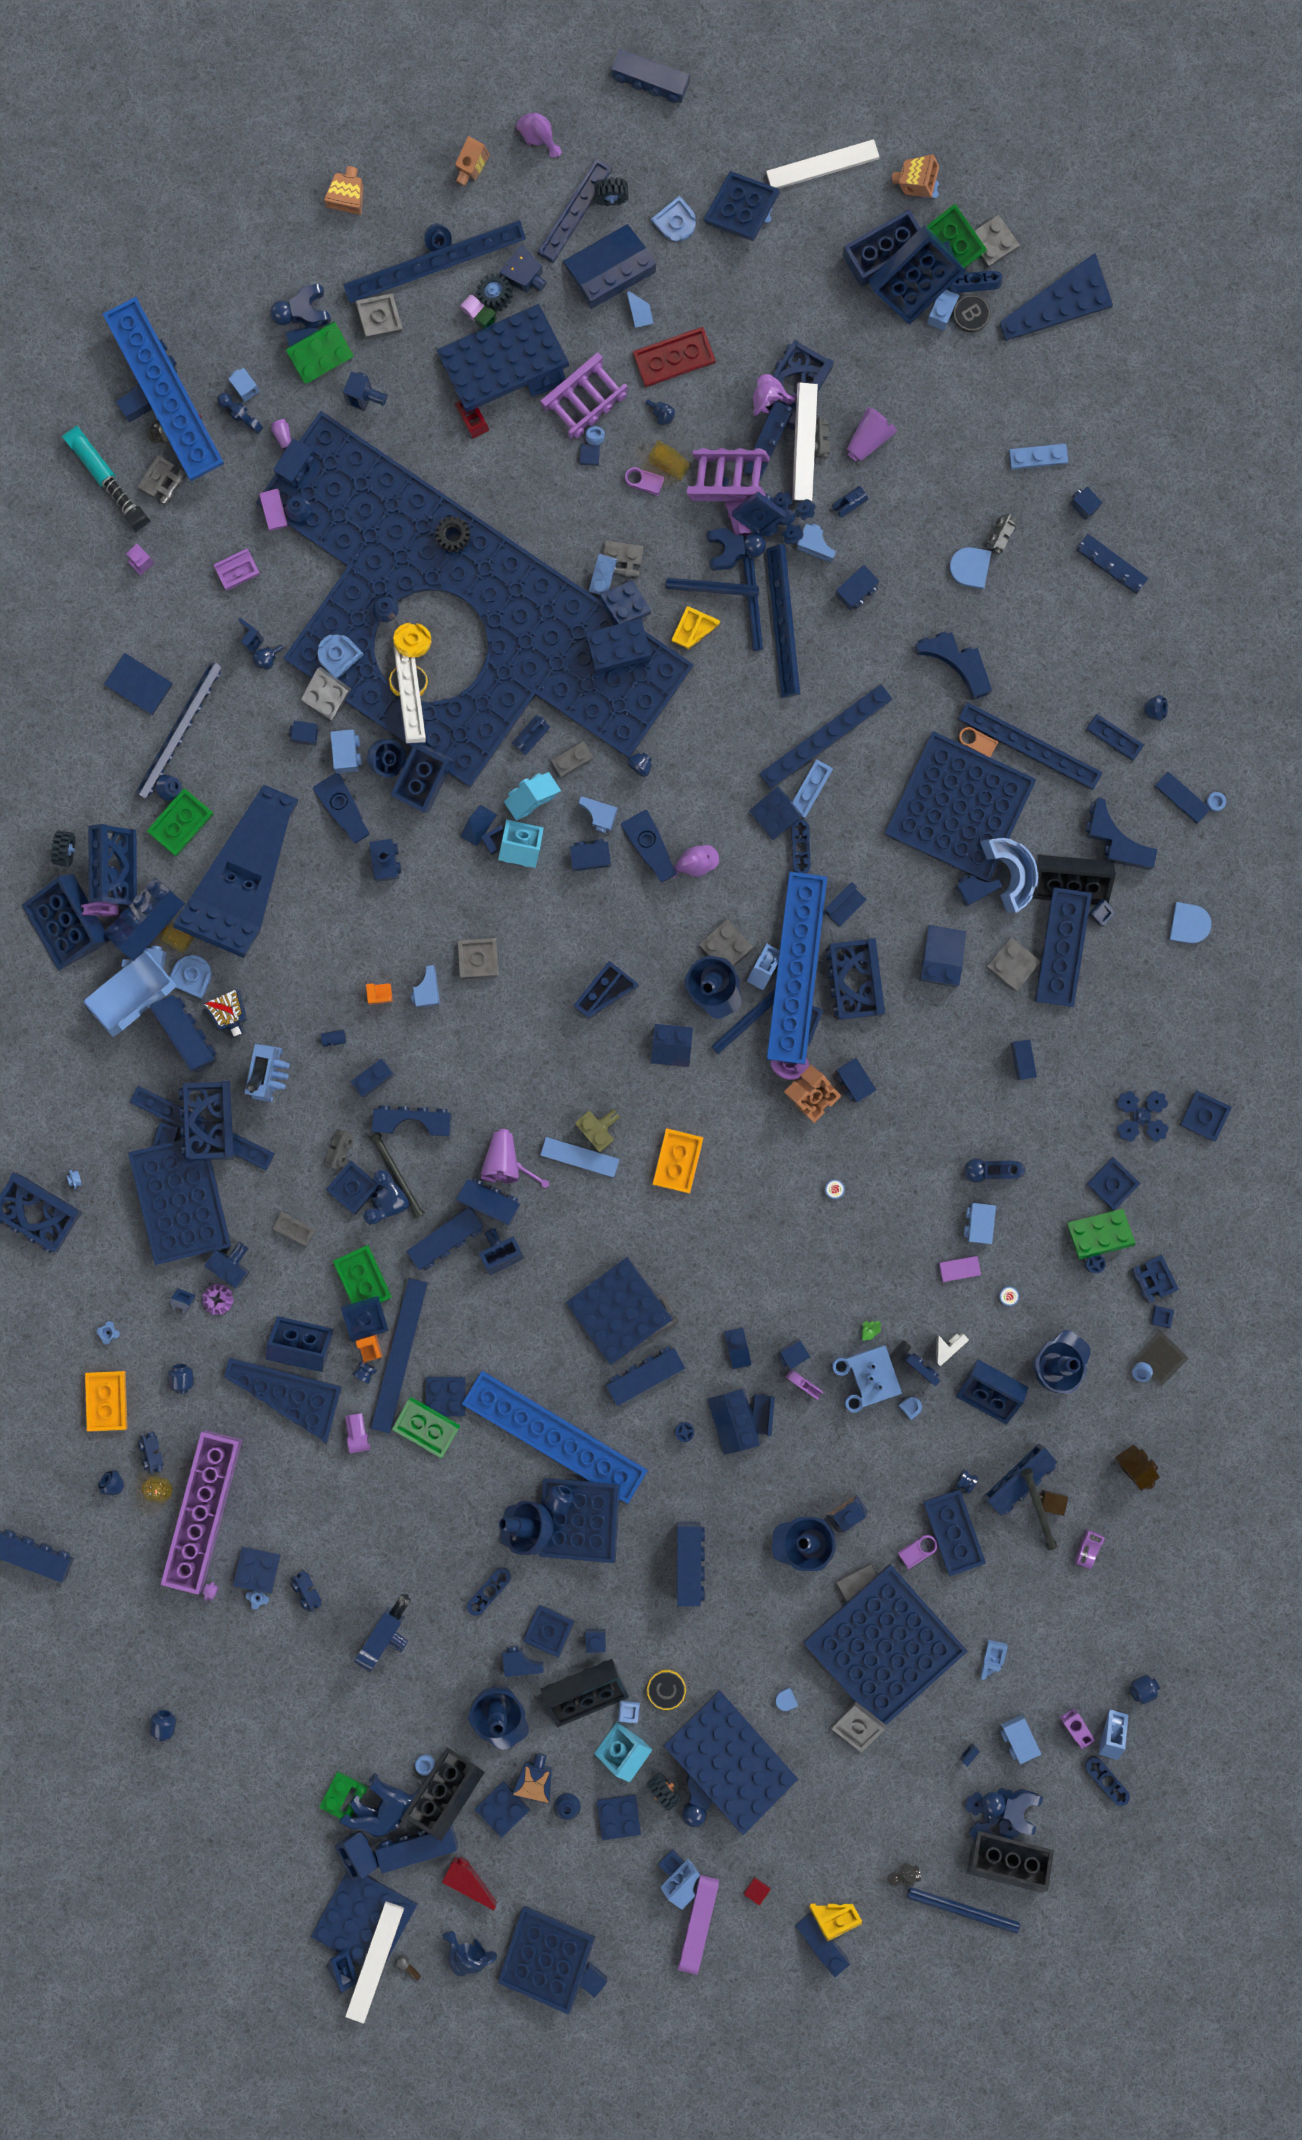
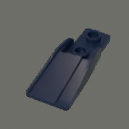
M334 773L313 786V790L341 828L344 831L346 830L353 843L356 844L370 835L362 821L363 817L339 773Z
M644 810L621 823L622 828L646 865L653 869L661 883L677 875L660 833L648 810Z

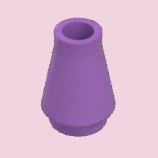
M281 419L271 423V431L282 450H284L290 444L291 437L289 424L286 423L285 419Z

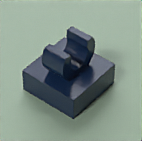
M178 1288L171 1297L169 1304L173 1305L172 1310L175 1311L178 1307L183 1309L182 1314H185L193 1304L196 1295Z

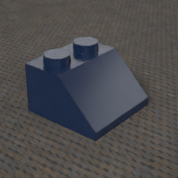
M655 1024L651 1064L689 1067L693 1027Z

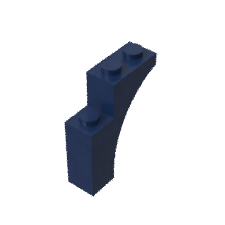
M160 339L159 341L162 344L164 350H167V347L164 344L163 340ZM169 355L168 358L173 367L176 366V361L172 355ZM139 383L128 394L116 401L129 423L152 409Z
M946 631L935 635V638L929 639L926 637L917 641L918 643L914 647L916 655L934 657L951 666L965 682L972 700L989 695L992 692L978 648L972 649V647H968L959 653L953 633L947 634Z
M1097 798L1094 802H1091L1089 813L1092 815L1091 820L1086 823L1085 832H1088L1087 838L1109 842L1104 848L1106 861H1114V863L1147 870L1153 869L1158 849L1143 846L1126 837L1110 818L1105 799Z

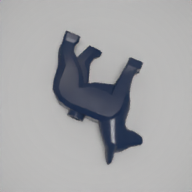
M374 1773L369 1778L371 1784L368 1788L381 1798L378 1809L363 1805L360 1802L359 1796L355 1795L350 1805L358 1818H352L345 1814L340 1818L339 1823L350 1829H360L374 1837L385 1836L391 1830L395 1831L399 1827L400 1819L420 1789L414 1794H408L399 1788L385 1784Z

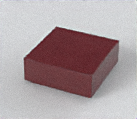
M754 1877L744 1891V1895L760 1906L771 1888Z

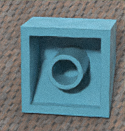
M506 819L498 860L536 868L544 828Z
M616 1722L594 1754L616 1777L630 1782L652 1749L641 1738Z

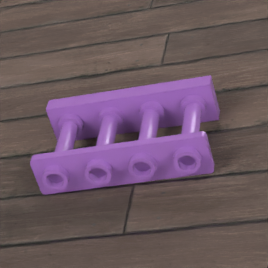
M598 352L541 400V407L546 412L549 409L554 410L570 428L568 431L570 440L574 437H580L584 433V428L588 425L593 426L602 413L607 414L617 400L621 402L627 396L628 386L623 384L619 388L602 369L603 357ZM592 373H597L613 392L606 400L588 381V376ZM578 385L583 386L599 404L593 411L590 412L574 394L573 389ZM562 398H569L584 415V418L576 424L559 405V401Z
M701 448L693 450L692 455L696 461H699L696 485L688 486L687 495L692 501H746L757 491L766 496L762 487L759 486L761 463L769 462L770 457L763 449L757 448L749 451L741 448L735 450L723 448L708 450ZM707 462H717L715 484L712 487L704 486ZM725 462H735L733 485L731 487L722 486ZM743 462H754L752 481L749 487L740 486Z

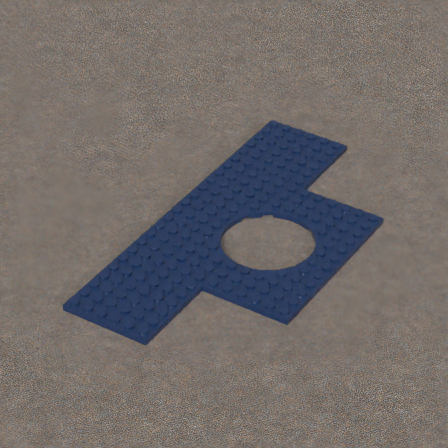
M320 411L299 440V442L312 449L315 454V461L305 471L303 481L300 484L298 483L296 487H293L274 475L263 492L278 489L284 512L286 503L290 498L294 496L305 497L311 505L309 517L304 521L296 522L291 520L285 512L288 526L348 567L283 659L312 679L318 668L321 667L325 670L318 660V646L320 642L328 635L338 634L348 637L364 655L338 678V680L351 688L345 702L406 743L400 696H396L390 689V684L382 675L375 656V639L381 621L374 616L373 605L377 599L384 596L391 597L398 602L411 594L422 591L450 593L467 602L480 616L487 633L488 653L478 677L459 695L450 699L433 702L421 701L426 739L425 742L418 743H422L453 759L454 762L448 773L471 788L535 695L627 758H630L692 670L694 664L645 632L651 652L650 661L596 675L586 633L616 625L600 600L345 426ZM259 497L256 504L263 508L261 498ZM450 516H454V518H457L458 516L468 525L471 535L470 541H468L469 545L464 547L465 550H458L459 553H455V551L449 553L448 550L444 551L439 546L435 531L439 521L445 520L444 517L451 518ZM450 528L446 532V538L449 541H456L460 537V531L456 528ZM406 743V744H408L410 747L413 748V746H414L415 743Z

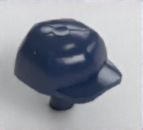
M715 955L702 956V958L696 960L691 965L684 983L691 998L698 1006L703 1007L713 1018H723L741 1007L740 979L727 958Z
M1064 1330L1054 1337L1053 1340L1047 1341L1040 1348L1032 1363V1368L1039 1384L1044 1389L1055 1394L1075 1392L1086 1376L1090 1347L1086 1341L1071 1330Z
M520 1501L517 1505L508 1506L505 1509L504 1517L499 1521L502 1544L509 1547L511 1552L519 1555H536L541 1553L547 1547L554 1534L550 1512L546 1507L535 1502Z
M799 1517L792 1522L776 1526L773 1531L772 1553L774 1558L779 1562L791 1565L796 1570H823L829 1561L833 1559L836 1552L835 1534L826 1521L821 1518Z
M508 1687L484 1689L472 1702L468 1720L475 1732L483 1740L489 1741L498 1749L505 1750L527 1737L529 1728L525 1718V1710L519 1699Z

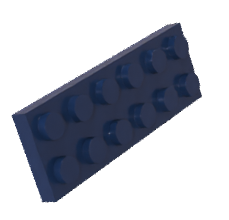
M1052 888L1035 998L1036 1002L1074 1007L1092 893Z

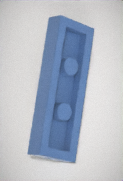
M1066 444L1009 450L1011 470L1068 463Z
M817 759L793 800V804L801 812L804 819L833 768Z

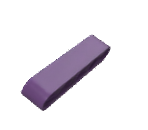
M704 1875L699 1876V1884H697L696 1896L694 1897L695 1901L690 1913V1923H688L685 1935L686 1940L683 1943L681 1962L678 1965L679 1971L698 1974L719 1879Z

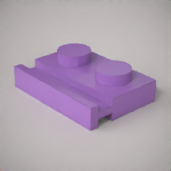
M248 548L214 564L226 591L261 575Z

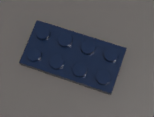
M957 1489L923 1501L948 1575L952 1576L986 1564L961 1490Z

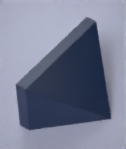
M480 805L469 817L461 837L477 847L482 840L481 836L487 832L497 814Z
M347 1949L328 1961V1971L341 1993L357 1984L358 1980Z

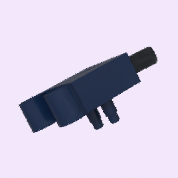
M401 1594L393 1608H387L356 1657L354 1663L368 1672L372 1671L387 1645L394 1650L402 1652L408 1643V1640L396 1632L405 1618L402 1614L411 1601L408 1594Z

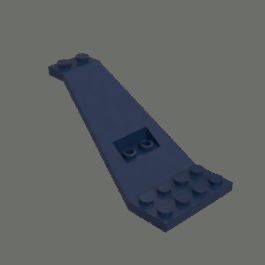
M263 784L179 914L173 928L245 958L261 931L289 818L298 804L297 798Z

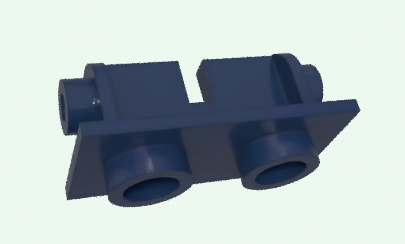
M536 715L514 739L512 744L524 755H527L551 727L542 717Z
M154 1432L146 1434L147 1438H145V1435H140V1440L137 1441L140 1452L143 1451L144 1459H142L143 1468L150 1474L153 1473V1469H155V1472L163 1470L162 1466H164L161 1452L153 1454V1450L160 1449L157 1435L155 1436Z
M303 1570L297 1574L298 1578L296 1576L290 1577L292 1580L290 1584L294 1592L299 1593L301 1597L299 1602L302 1608L311 1612L314 1611L312 1606L316 1609L322 1605V1600L316 1589L308 1591V1588L314 1584L309 1574Z

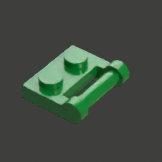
M338 1771L319 1808L338 1818L343 1817L345 1814L352 1817L354 1809L350 1804L346 1812L340 1810L351 1787L356 1789L354 1796L358 1795L359 1799H361L362 1795L367 1792L368 1786Z

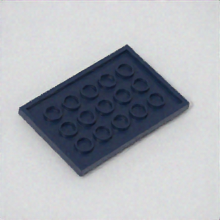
M539 304L437 349L438 356L466 413L570 366Z
M185 1139L128 1152L155 1265L232 1246L211 1160L186 1162V1157H182L181 1145H185ZM203 1141V1145L198 1148L199 1143L193 1142L191 1148L195 1153H202L206 1149L207 1143Z
M720 1690L663 1745L741 1835H744L798 1780L794 1773Z

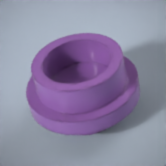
M214 1582L210 1585L206 1584L202 1595L205 1596V1601H212L219 1587Z

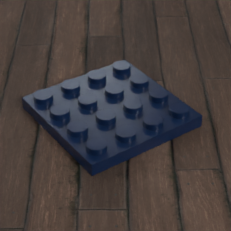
M629 1257L623 1259L566 1302L610 1365L673 1320Z
M543 1478L542 1506L546 1507L545 1499L552 1487L559 1485L568 1487L572 1491L574 1500L567 1513L563 1515L551 1514L554 1534L544 1551L539 1553V1557L615 1563L620 1484Z
M346 1871L311 1937L339 1953L347 1949L351 1960L363 1966L385 1902L387 1901L404 1908L386 1959L387 1962L418 1903L368 1875L363 1879L352 1881L348 1871Z
M524 1906L498 1983L569 2015L572 2011L596 1936Z

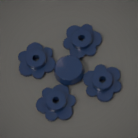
M779 492L776 495L777 497L773 498V503L784 510L786 516L765 532L764 536L770 537L772 533H777V527L781 523L787 526L786 531L782 534L785 544H797L798 540L803 538L804 533L799 525L794 526L791 523L795 520V515L802 520H806L807 517L812 518L815 515L816 505L811 500L805 499L803 503L797 504L798 509L794 513L788 509L792 504L791 494L789 492Z
M1133 1091L1120 1094L1117 1106L1123 1109L1125 1113L1135 1111V1121L1125 1120L1123 1124L1117 1127L1118 1132L1121 1133L1120 1138L1126 1139L1129 1142L1134 1141L1140 1133L1137 1129L1138 1124L1145 1125L1148 1123L1146 1133L1148 1136H1151L1152 1141L1157 1142L1160 1139H1165L1166 1133L1169 1130L1168 1126L1163 1124L1161 1120L1156 1122L1150 1121V1111L1160 1113L1162 1108L1168 1106L1165 1094L1152 1091L1150 1097L1146 1098L1148 1103L1147 1109H1138L1137 1103L1139 1098L1135 1097Z
M1000 1788L997 1791L1001 1795L1009 1796L1013 1794L1012 1790L1006 1791L1004 1788ZM979 1792L968 1796V1803L965 1805L966 1810L972 1812L975 1816L979 1813H984L981 1806L983 1797ZM985 1813L984 1819L986 1822L982 1824L979 1822L975 1823L974 1827L969 1831L973 1841L977 1831L992 1834L989 1824L996 1825L999 1823L1001 1828L999 1833L1005 1838L1013 1839L1018 1837L1020 1833L1013 1829L1007 1820H1001V1816L990 1817Z

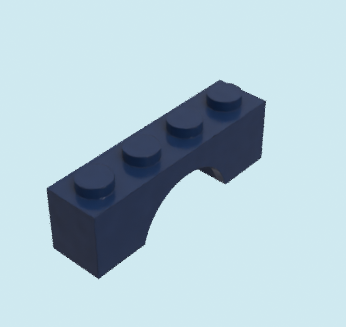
M379 1105L378 1109H373L372 1132L394 1133L396 1127L401 1122L416 1119L427 1127L430 1135L451 1137L452 1113H447L448 1109H436V1112H428L429 1108H417V1111H409V1107L398 1106V1110H390V1106Z

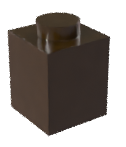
M1043 1490L1042 1494L1039 1493L1045 1512L1065 1515L1068 1496Z

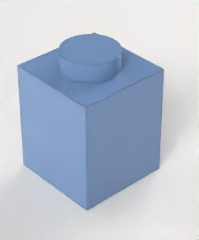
M244 368L234 371L231 377L228 378L244 402L260 392Z

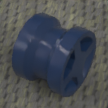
M1101 1255L1086 1258L1084 1266L1091 1273H1100L1105 1269L1106 1261Z
M360 1361L359 1368L353 1372V1375L369 1384L372 1374H375L377 1369L364 1361Z
M681 1422L675 1429L676 1437L681 1442H689L694 1437V1428L689 1422Z
M963 1469L956 1481L955 1487L963 1488L966 1493L970 1494L977 1483L978 1476L970 1475L968 1471Z

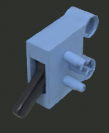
M255 1044L245 1094L251 1095L252 1099L272 1102V1092L275 1089H285V1084L274 1081V1078L287 1080L289 1077L287 1073L276 1071V1068L289 1069L290 1063L279 1060L280 1054L283 1053V1048Z
M903 1340L890 1356L886 1346L881 1345L846 1358L837 1357L833 1360L832 1369L837 1375H846L851 1367L861 1395L859 1397L857 1394H849L845 1398V1407L850 1412H858L862 1407L902 1394L894 1368L911 1349V1345ZM839 1361H844L846 1364L845 1370L837 1371L836 1364ZM850 1399H858L859 1404L856 1408L849 1407Z

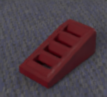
M461 401L455 403L473 439L489 431L479 408L474 409L475 413L466 417V414L474 410L466 413L465 410L461 409L463 408ZM479 417L478 420H476V421H474V422H472V423H469V421H471V420H473V419Z

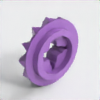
M222 1284L211 1285L202 1295V1304L206 1311L214 1315L226 1313L233 1304L231 1290ZM219 1294L220 1299L225 1302H219L215 1307V1301L210 1297H216Z

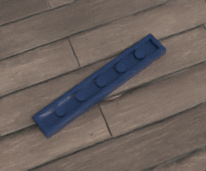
M597 158L595 159L539 248L538 255L554 264L594 200L595 182L607 178L612 171V167Z

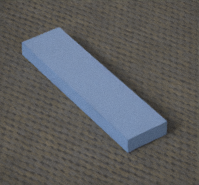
M548 1137L545 1138L541 1156L610 1177L615 1176L619 1163L618 1158Z

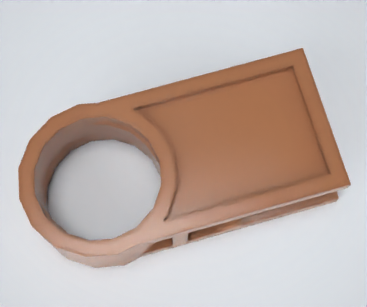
M971 727L964 728L958 737L960 744L988 757H991L998 744V741ZM963 732H973L975 741L972 744L963 742L961 737Z

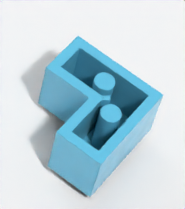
M549 772L543 775L538 773L531 780L526 778L521 781L519 788H515L508 793L509 797L504 803L517 821L528 816L538 806L551 801L561 790Z

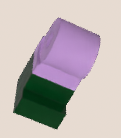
M469 295L460 305L461 310L482 329H486L497 320L496 312L491 308L488 309L473 295Z

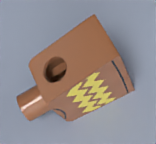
M469 136L455 164L459 171L455 181L464 187L469 178L476 181L490 156L484 144Z
M927 155L906 160L903 164L902 172H893V184H899L906 195L932 197L939 170L935 156Z
M347 166L345 175L340 173L334 175L324 199L327 208L358 215L362 214L363 182L361 178L356 177L357 168Z

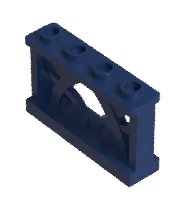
M795 339L792 344L789 343L784 351V354H786L784 358L777 361L773 377L784 388L783 379L802 373V383H808L805 380V375L809 373L808 377L813 378V381L809 384H818V393L831 372L834 361L829 358L826 359ZM796 353L803 354L806 359L805 365H801L800 358L798 362H793V355ZM810 359L820 364L822 368L810 366ZM788 363L790 368L784 370L785 366ZM781 400V404L787 405L784 401ZM793 402L791 405H787L793 411L791 413L792 417L788 419L786 426L795 431L796 404ZM766 406L765 408L771 412L772 407Z
M106 824L88 826L89 903L127 907L131 905L137 896V838L135 829L107 826ZM108 833H112L111 839L108 838ZM120 835V841L115 844L116 838ZM113 854L121 866L115 879L108 869V860L111 859ZM116 890L121 894V898L117 895ZM108 891H111L113 898L108 897Z
M876 938L830 943L829 948H826L827 960H831L828 974L829 979L833 978L834 986L830 987L832 998L835 997L836 1005H833L834 1017L838 1016L839 1021L884 1015L885 1008ZM867 945V950L855 955L851 948ZM840 949H846L850 952L852 958L849 960L846 955L842 954L844 960L839 961L836 955ZM861 960V964L867 962L868 968L862 969L858 961ZM853 965H855L860 973L871 976V980L861 986L859 994L850 989L844 982L846 974ZM837 966L843 967L839 975L837 973ZM865 987L871 988V994L865 992V997L862 996ZM840 989L845 993L842 997H840ZM847 1000L850 1002V1006H852L855 1000L858 1002L857 1008L853 1012H846L843 1009V1002ZM861 1003L875 1006L874 1011L859 1012Z
M230 1081L183 1083V1088H179V1098L184 1101V1107H180V1119H184V1126H181V1138H185V1145H181L182 1157H186V1162L233 1160ZM222 1089V1092L209 1097L206 1090ZM193 1091H200L204 1095L205 1100L202 1101L199 1096L195 1095L197 1101L191 1102L189 1095ZM214 1103V1108L215 1106L220 1105L221 1110L219 1112H215L211 1104ZM188 1106H189L190 1108H193V1109H194V1110L192 1111V1113L190 1114L189 1118H188ZM206 1107H208L209 1112L214 1117L223 1119L224 1122L215 1125L211 1129L209 1136L200 1130L195 1123L198 1115ZM189 1128H190V1129L192 1130V1132L195 1134V1135L192 1136L190 1139H189ZM216 1130H220L222 1132V1136L218 1137L217 1135H215V1139L212 1138L214 1132ZM203 1141L207 1143L206 1149L202 1153H195L191 1148L193 1142L199 1143L198 1148L203 1145ZM211 1146L225 1149V1153L208 1152Z
M12 1173L0 1194V1223L4 1221L9 1225L8 1228L16 1233L22 1232L26 1235L25 1239L32 1243H40L42 1245L41 1248L48 1253L60 1250L63 1242L82 1214L80 1210L19 1173ZM15 1184H18L16 1198L8 1197ZM29 1193L33 1195L32 1201L28 1202L23 1200L24 1198L28 1199L27 1195ZM41 1199L44 1200L43 1212L48 1221L29 1224L23 1205H34ZM7 1201H14L16 1205L7 1207L12 1209L11 1215H6L2 1210L3 1204ZM50 1207L55 1208V1212L51 1213L55 1216L53 1218L48 1213ZM69 1215L70 1219L62 1230L58 1223ZM18 1217L20 1224L14 1221L13 1219ZM51 1226H55L58 1230V1238L55 1241H49L45 1236L47 1232H50L53 1236L54 1232ZM40 1230V1233L37 1235L32 1231Z

